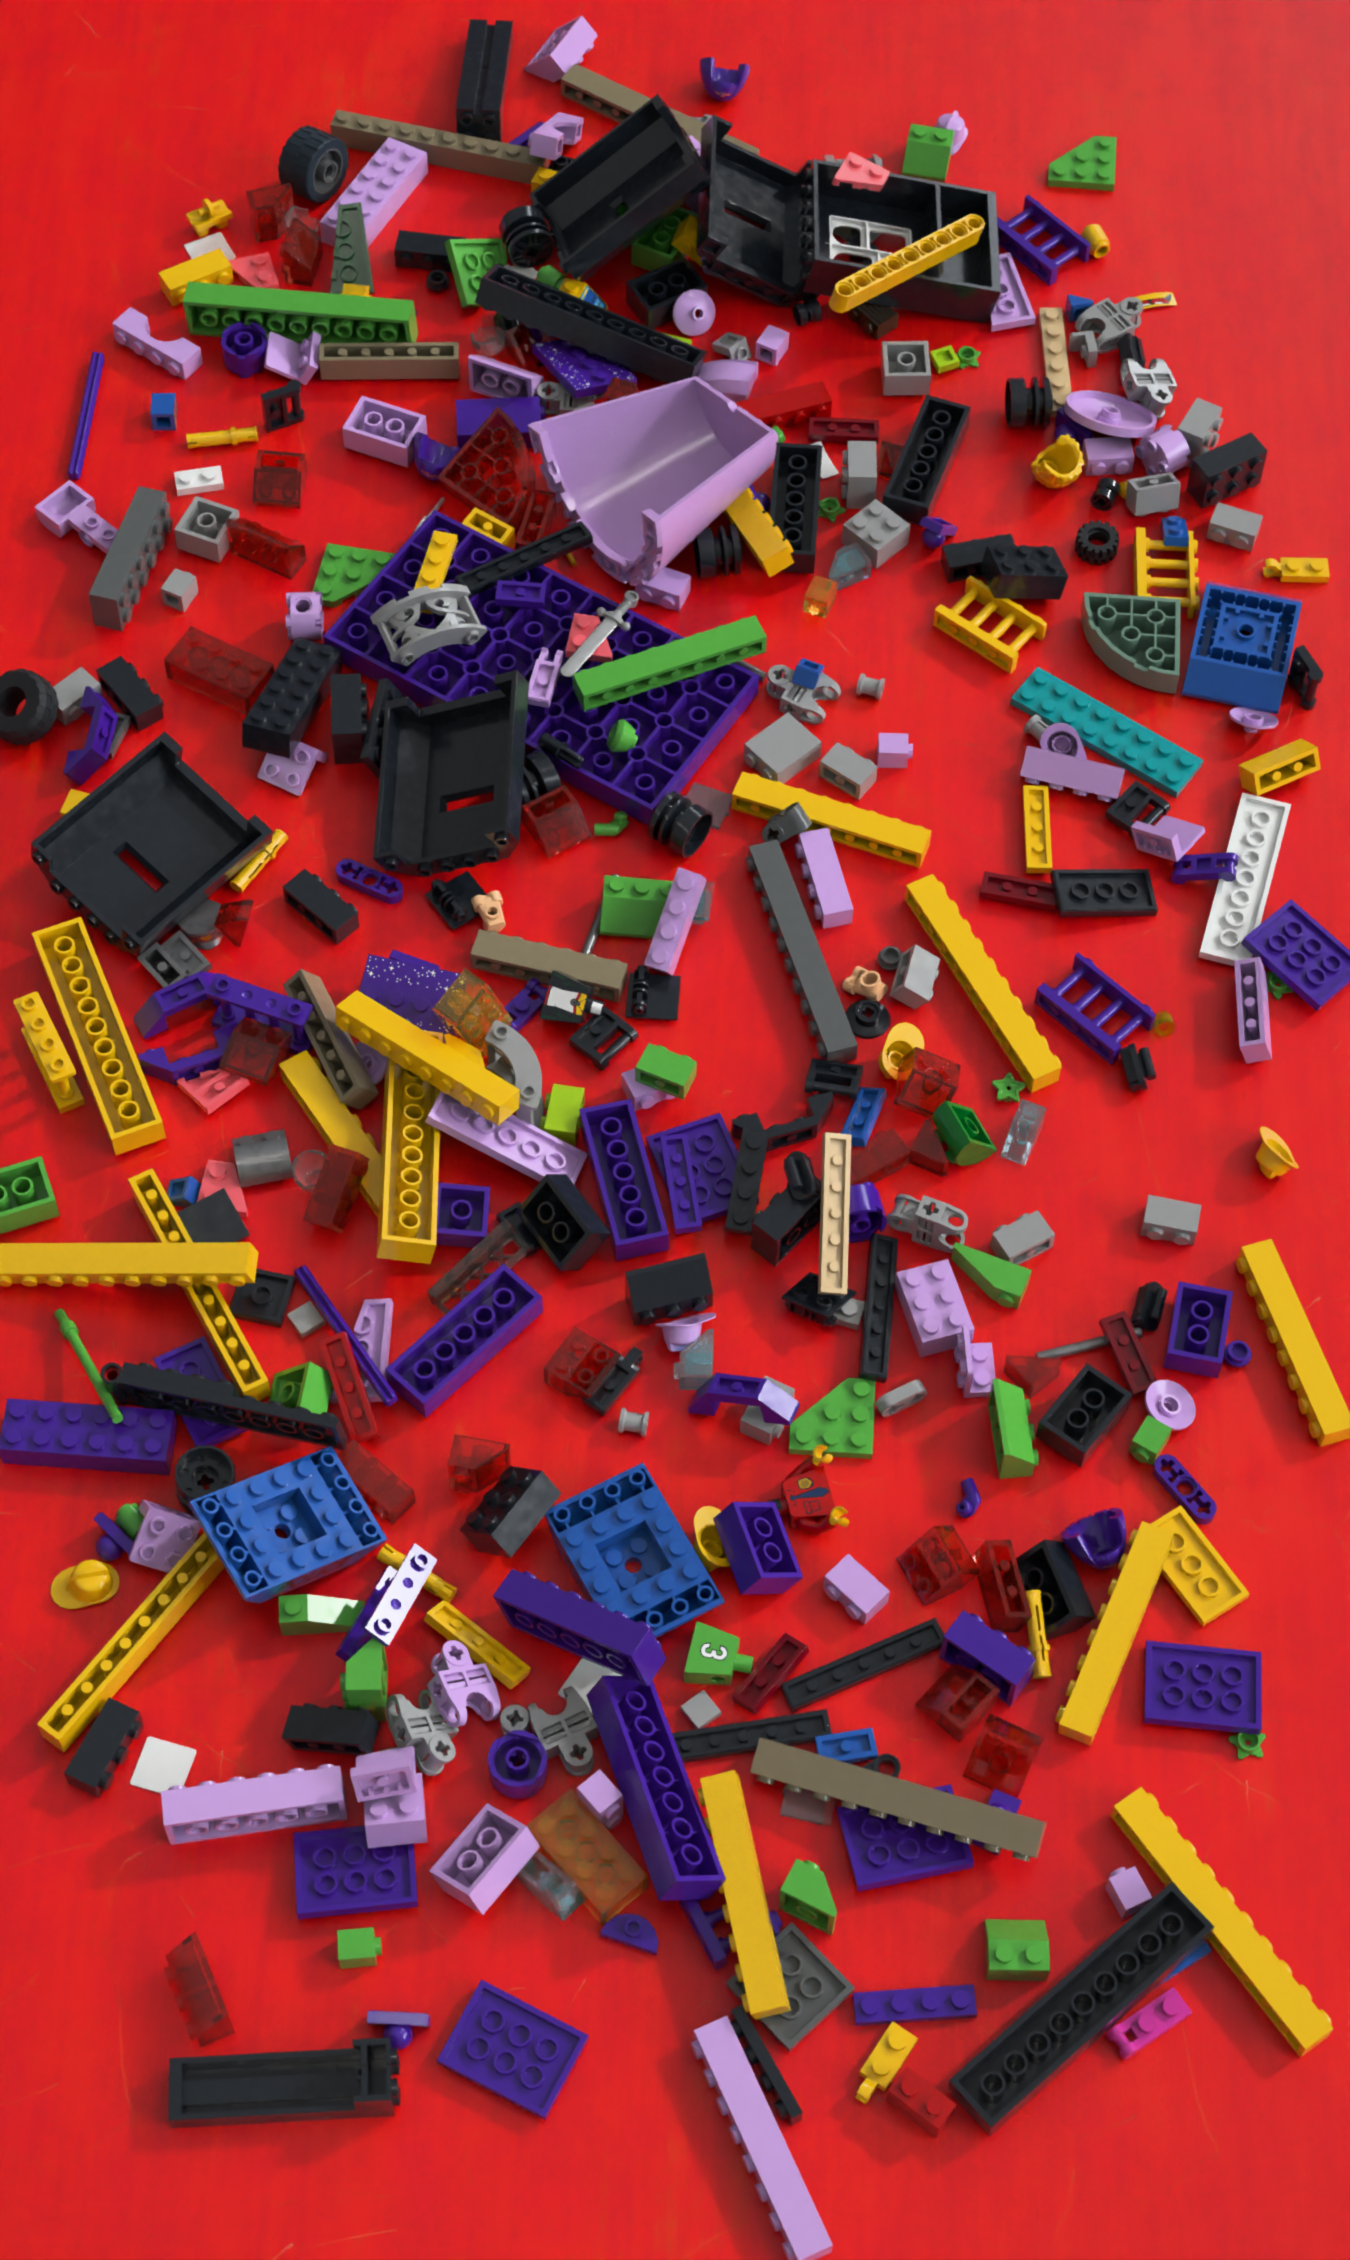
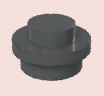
M894 946L883 948L878 954L879 966L887 971L897 970L901 956L900 950Z

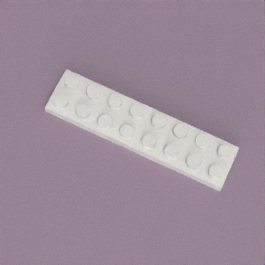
M1242 792L1226 853L1232 852L1239 856L1238 865L1235 867L1237 870L1236 879L1231 882L1222 879L1218 881L1199 958L1235 966L1234 961L1252 958L1253 954L1241 945L1244 937L1261 924L1291 804Z

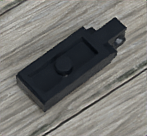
M634 1346L625 1358L621 1355L618 1358L614 1357L584 1393L582 1402L604 1417L637 1377L640 1368L637 1366L643 1360V1352Z

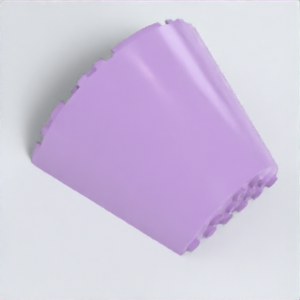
M697 376L527 425L534 453L540 452L543 464L539 465L547 481V487L555 503H562L565 509L563 511L565 518L571 519L567 525L571 526L582 521L593 536V543L583 548L590 547L594 552L591 558L604 571L624 584L629 582L631 586L642 585L653 579L773 464L776 455V442H778V435L774 429L768 427L740 406L737 407L734 401L725 397L720 391L715 390Z

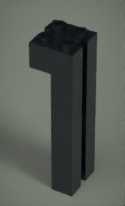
M470 19L456 104V128L458 134L502 142L503 109L513 46V21L496 20L495 25H487V20Z
M390 2038L355 2039L353 2040V2048L169 2058L168 2121L172 2128L395 2116V2106H400L398 2078L394 2079V2075H400L397 2047L392 2048Z

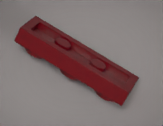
M809 417L808 441H876V444H878L879 420Z
M984 872L980 891L981 898L1055 911L1056 901L1051 883Z
M1126 1311L1100 1319L1099 1325L1128 1390L1133 1394L1132 1397L1146 1392L1148 1387L1157 1380Z
M784 1633L733 1693V1701L756 1715L809 1653L807 1645Z

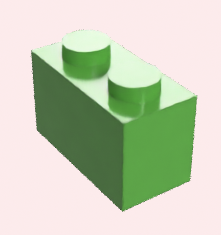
M648 1043L635 1067V1081L684 1100L696 1077L697 1061H694L687 1055L671 1052L664 1046Z

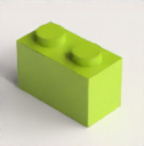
M553 1084L552 1092L546 1094L545 1109H548L547 1116L542 1115L540 1129L572 1146H576L580 1127L579 1109L584 1108L585 1088Z

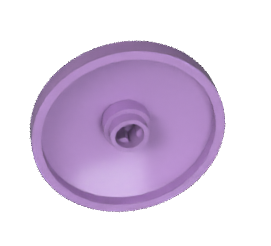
M1084 390L1072 392L1067 396L1064 405L1065 413L1075 422L1099 433L1116 437L1142 438L1154 432L1157 423L1154 413L1145 406L1135 401H1129L1128 398L1101 391Z

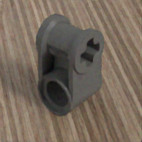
M795 802L769 819L767 825L763 828L762 837L765 842L778 839L780 844L788 838L805 831L811 826L812 821L799 802Z

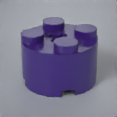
M237 322L228 326L223 331L221 339L223 361L227 369L238 374L241 378H249L252 374L265 368L264 362L267 347L265 330L260 325L250 322V325H242V322Z
M872 1182L850 1186L849 1243H858L869 1240L872 1233L880 1229L881 1233L887 1225V1218L879 1191Z
M513 1730L493 1742L488 1753L489 1776L493 1787L504 1796L515 1799L531 1798L541 1789L548 1774L547 1754L540 1740L534 1734L522 1730ZM518 1762L523 1763L519 1767H515Z

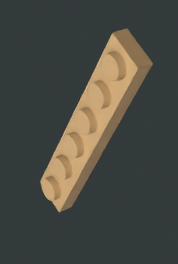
M1039 308L1038 315L1045 377L1049 378L1053 396L1051 417H1056L1057 409L1065 405L1067 396L1072 393L1062 308Z
M825 1132L822 1136L818 1294L847 1295L852 1137L850 1134Z

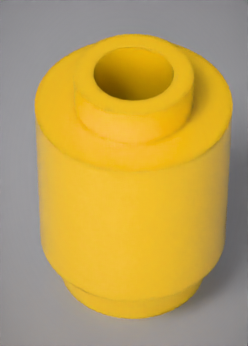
M1090 224L1083 229L1080 236L1091 244L1090 254L1095 258L1107 255L1110 251V242L1101 226Z

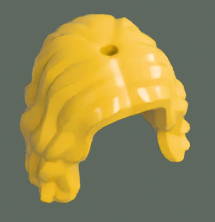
M1069 434L1059 436L1056 443L1049 445L1032 462L1031 468L1035 479L1042 485L1052 489L1068 486L1075 481L1082 472L1081 466L1085 463L1082 459L1083 453L1079 450V443L1075 439L1070 438Z

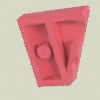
M849 152L835 175L832 184L839 186L840 182L851 183L852 188H865L880 192L890 175V171Z
M269 252L228 260L232 265V271L239 275V280L250 287L279 289V283Z
M574 613L565 650L566 657L570 658L601 623L599 616ZM607 638L587 660L603 663L613 661V655Z
M233 1064L222 1066L217 1070L201 1072V1077L185 1081L183 1077L177 1080L178 1087L208 1115L250 1085L248 1078Z
M208 1159L197 1202L224 1188L239 1216L247 1218L248 1211L234 1163Z

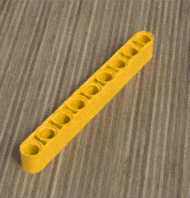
M976 214L967 215L842 279L834 287L829 300L830 308L838 313L847 312L972 247L978 242L985 222L983 218Z

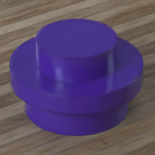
M1233 1341L1225 1347L1224 1359L1229 1365L1244 1367L1250 1362L1252 1353L1245 1342Z

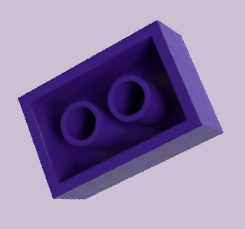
M1178 1282L1174 1296L1163 1368L1218 1378L1223 1362L1233 1291Z
M732 1502L713 1518L741 1594H783L803 1578L775 1502Z
M964 1610L943 1636L939 1655L940 1659L1010 1707L1030 1681L1036 1660L1029 1650L1022 1646L1017 1647L1008 1641V1637L999 1630H992L984 1624V1621L979 1616L973 1613L969 1614Z

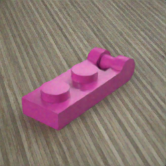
M1173 1987L1122 2023L1111 2028L1106 2033V2036L1111 2042L1117 2044L1120 2049L1119 2054L1126 2060L1189 2017L1192 2011ZM1130 2031L1136 2040L1129 2042L1124 2034Z

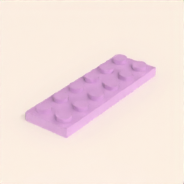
M441 1091L425 1123L539 1182L546 1174H566L572 1183L575 1184L588 1155L514 1115L509 1116L498 1126Z

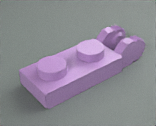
M542 647L529 682L528 704L546 708L550 707L561 669L563 651L557 650L554 661L550 662L547 661L549 656L548 648Z

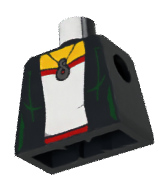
M553 970L540 1019L585 1023L587 1014L598 1017L602 1016L605 1002L592 999L593 986L562 971Z

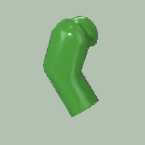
M618 811L614 814V820L610 823H595L594 836L618 835L628 825L627 813Z

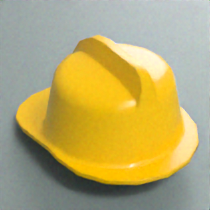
M906 1022L898 1023L890 1030L878 1057V1064L884 1073V1078H893L904 1082L909 1081L915 1076L925 1044L923 1035L913 1024Z
M1261 1126L1259 1132L1263 1142L1256 1154V1159L1260 1163L1259 1167L1265 1176L1272 1179L1276 1175L1283 1176L1293 1167L1298 1169L1299 1166L1294 1161L1286 1143L1271 1129Z
M712 1506L700 1508L694 1516L696 1539L693 1543V1548L707 1572H711L719 1567L730 1566L713 1518L721 1511Z
M85 1560L77 1566L61 1571L55 1577L51 1585V1595L57 1605L68 1610L102 1603L111 1599L116 1594L119 1588V1576L117 1571L107 1563L97 1560Z

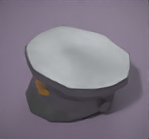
M206 899L178 923V926L194 946L203 950H211L219 945L223 938L224 924H226L224 906Z

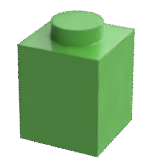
M1147 1415L1131 1442L1129 1453L1136 1460L1153 1466L1169 1441L1172 1428Z
M374 1927L337 1930L338 1960L341 1969L377 1966L376 1956L382 1955L381 1937H375Z

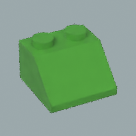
M911 124L907 138L902 175L945 182L953 150L954 130Z
M309 1361L275 1373L271 1388L272 1395L269 1397V1401H276L284 1407L293 1409L297 1406L304 1407L310 1412L317 1414L327 1412L330 1395L333 1391V1383L329 1371Z
M796 1859L780 1889L778 1909L832 1936L835 1929L837 1910L824 1872L820 1871V1867L811 1861L804 1860L802 1862Z
M984 1920L986 1980L1047 1981L1050 1972V1955L1045 1920Z

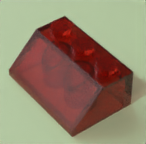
M228 518L226 520L230 552L290 580L307 561L305 545L298 540H292L277 531H272L257 522H252L245 518Z
M195 1932L165 1956L169 1966L163 1969L169 1984L176 1983L179 1994L174 1995L180 2013L187 2011L190 2021L186 2022L185 2026L191 2041L197 2038L200 2047H203L233 2034L235 2031Z

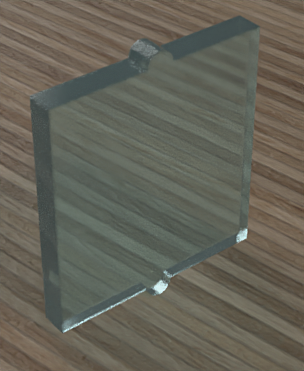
M694 782L688 795L684 796L691 800L692 805L699 804L712 812V828L719 830L725 816L729 815V808L732 804V795Z
M783 1788L782 1794L784 1798L780 1815L830 1827L834 1807L838 1806V1800L830 1797L828 1802L812 1797L814 1791L802 1788L801 1793Z

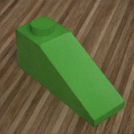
M955 1242L951 1259L992 1300L997 1301L1004 1307L1018 1309L1028 1287L1032 1270Z
M311 1594L279 1596V1625L282 1636L348 1632L365 1601Z

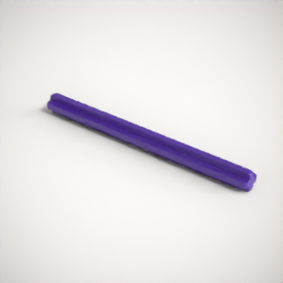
M93 352L91 354L67 470L68 478L71 480H78L81 477L104 364V354L102 352Z
M300 1266V1268L294 1271V1275L335 1334L343 1331L347 1333L357 1365L380 1399L388 1407L396 1403L398 1400L397 1395L307 1266Z

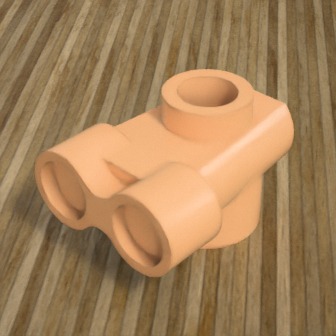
M491 891L487 895H476L471 899L474 911L478 912L483 920L485 931L492 930L498 933L505 928L506 923L501 908L503 900L499 891Z
M857 966L852 975L844 980L842 989L853 995L857 993L869 1000L879 1002L887 993L888 986L881 982L880 975L876 971H869Z

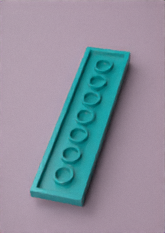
M1039 667L1033 671L1011 697V705L1031 716L1039 715L1041 720L1048 726L1055 723L1070 725L1078 733L1083 746L1175 798L1178 797L1203 765V759Z

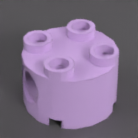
M1163 425L1152 434L1144 436L1139 441V445L1135 447V453L1142 460L1147 476L1169 472L1174 473L1190 463V459L1187 460V456L1190 455L1187 441L1178 429L1175 431L1171 429L1172 425Z
M286 593V606L288 607L286 629H288V640L294 641L296 638L309 641H322L324 632L322 593Z

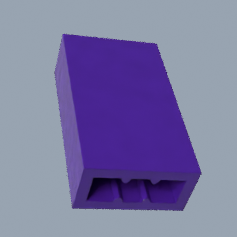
M539 396L456 400L458 448L464 451L533 448L527 425L545 419V406H540Z

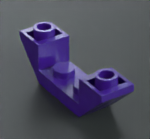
M90 686L85 687L80 706L84 712L92 717L85 747L82 750L68 752L63 774L78 785H83L107 761L118 720L117 714L106 699Z
M200 971L154 992L133 1017V1021L144 1040L168 1029L166 1017L210 998L206 996V992L216 973ZM210 998L214 1007L221 1004L219 1000Z
M239 1024L224 1025L219 1029L213 1030L217 1048L204 1050L200 1054L188 1058H179L172 1063L168 1062L163 1047L149 1049L138 1055L141 1069L144 1074L173 1085H178L177 1080L184 1077L185 1081L201 1077V1072L217 1070L222 1066H226L242 1042Z
M716 1373L696 1391L688 1407V1412L714 1416L721 1402L759 1406L764 1422L791 1425L800 1404L799 1401L768 1379Z

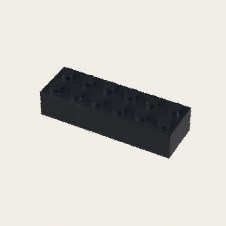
M926 395L883 495L882 504L903 520L919 525L922 517H931L968 429L970 406Z
M776 443L770 517L774 523L772 526L775 527L777 525L784 537L782 540L787 539L794 550L791 553L794 563L781 572L814 574L822 445Z
M296 638L242 722V746L290 758L331 691V675L342 673V649L312 642L307 639Z

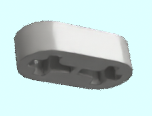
M914 1380L884 1394L876 1401L875 1405L882 1417H888L920 1402L926 1397L928 1392L920 1380Z

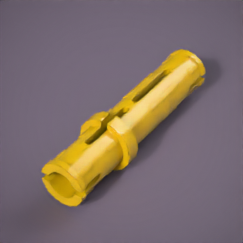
M234 426L230 427L229 430L187 433L186 438L188 449L223 444H233V446H236L241 442L258 441L257 426L238 429Z
M275 829L272 843L246 864L230 881L229 884L233 890L243 893L269 861L274 860L277 851L288 840V836L282 830Z
M385 1544L380 1550L377 1559L397 1571L406 1556L390 1545ZM430 1572L422 1586L425 1590L436 1595L441 1600H446L448 1603L452 1601L458 1588L442 1580V1578Z
M1041 1590L1024 1591L1022 1595L1024 1598L1030 1645L1027 1647V1650L1036 1659L1033 1667V1679L1052 1677L1048 1656L1050 1644H1047Z

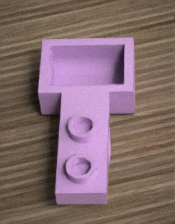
M71 480L67 481L35 506L36 515L40 522L59 538L74 528L87 546L93 547L96 545L106 554L118 532L116 528L95 513L94 498Z

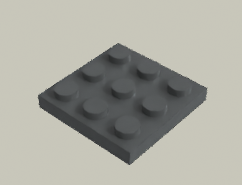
M792 1922L775 1937L791 2011L757 2019L788 2053L855 1990V1987ZM735 1974L726 1982V1987L743 2004L741 1995L746 1993L744 1982L739 1983L737 1974Z

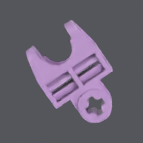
M455 1640L447 1641L443 1645L441 1653L435 1655L431 1660V1669L435 1676L427 1684L438 1711L451 1727L465 1725L467 1721L466 1706L474 1709L477 1715H481L485 1721L497 1719L501 1709L500 1698L486 1663L473 1665L469 1652L462 1643Z

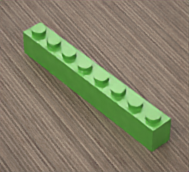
M755 615L741 618L736 622L720 625L705 632H698L680 640H673L658 647H651L646 651L633 655L630 654L612 662H605L590 669H583L573 674V690L583 710L587 711L765 653L767 636Z

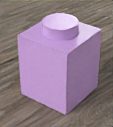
M768 325L756 342L755 358L776 367L788 350L789 332Z
M879 733L877 744L878 768H907L908 758H913V744H908V734Z
M1135 1866L1127 1870L1125 1867H1121L1109 1875L1110 1878H1108L1105 1889L1122 1919L1139 1912L1152 1900V1896Z

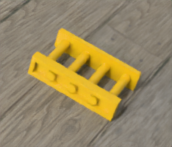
M1136 527L1133 540L1134 596L1181 599L1180 607H1187V618L1193 619L1194 610L1199 609L1200 601L1199 596H1195V591H1198L1199 577H1195V573L1198 571V558H1194V554L1197 553L1198 542L1193 540V531H1188V547L1164 546L1163 541L1146 538L1145 528ZM1149 550L1185 551L1186 560L1150 559V556H1146V552H1149ZM1150 568L1186 570V579L1151 577V575H1147V571ZM1150 587L1186 588L1187 598L1151 596V593H1147V589H1150Z
M969 576L966 579V594L951 609L940 604L935 609L933 625L1011 674L1017 666V651L1032 636L1043 640L1046 634L1047 623L1039 616L1033 615L1021 605L1014 603L1008 598H994L989 587L984 582ZM974 599L985 605L971 621H967L959 616ZM993 611L1004 617L991 633H986L978 628ZM1012 624L1024 630L1010 645H1006L998 640Z
M35 991L13 1001L14 1006L24 1025L21 1028L23 1037L60 1114L84 1105V1098L73 1078L76 1070L39 993Z

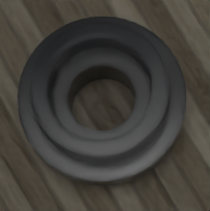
M434 270L427 278V286L432 291H443L449 286V278L445 272Z

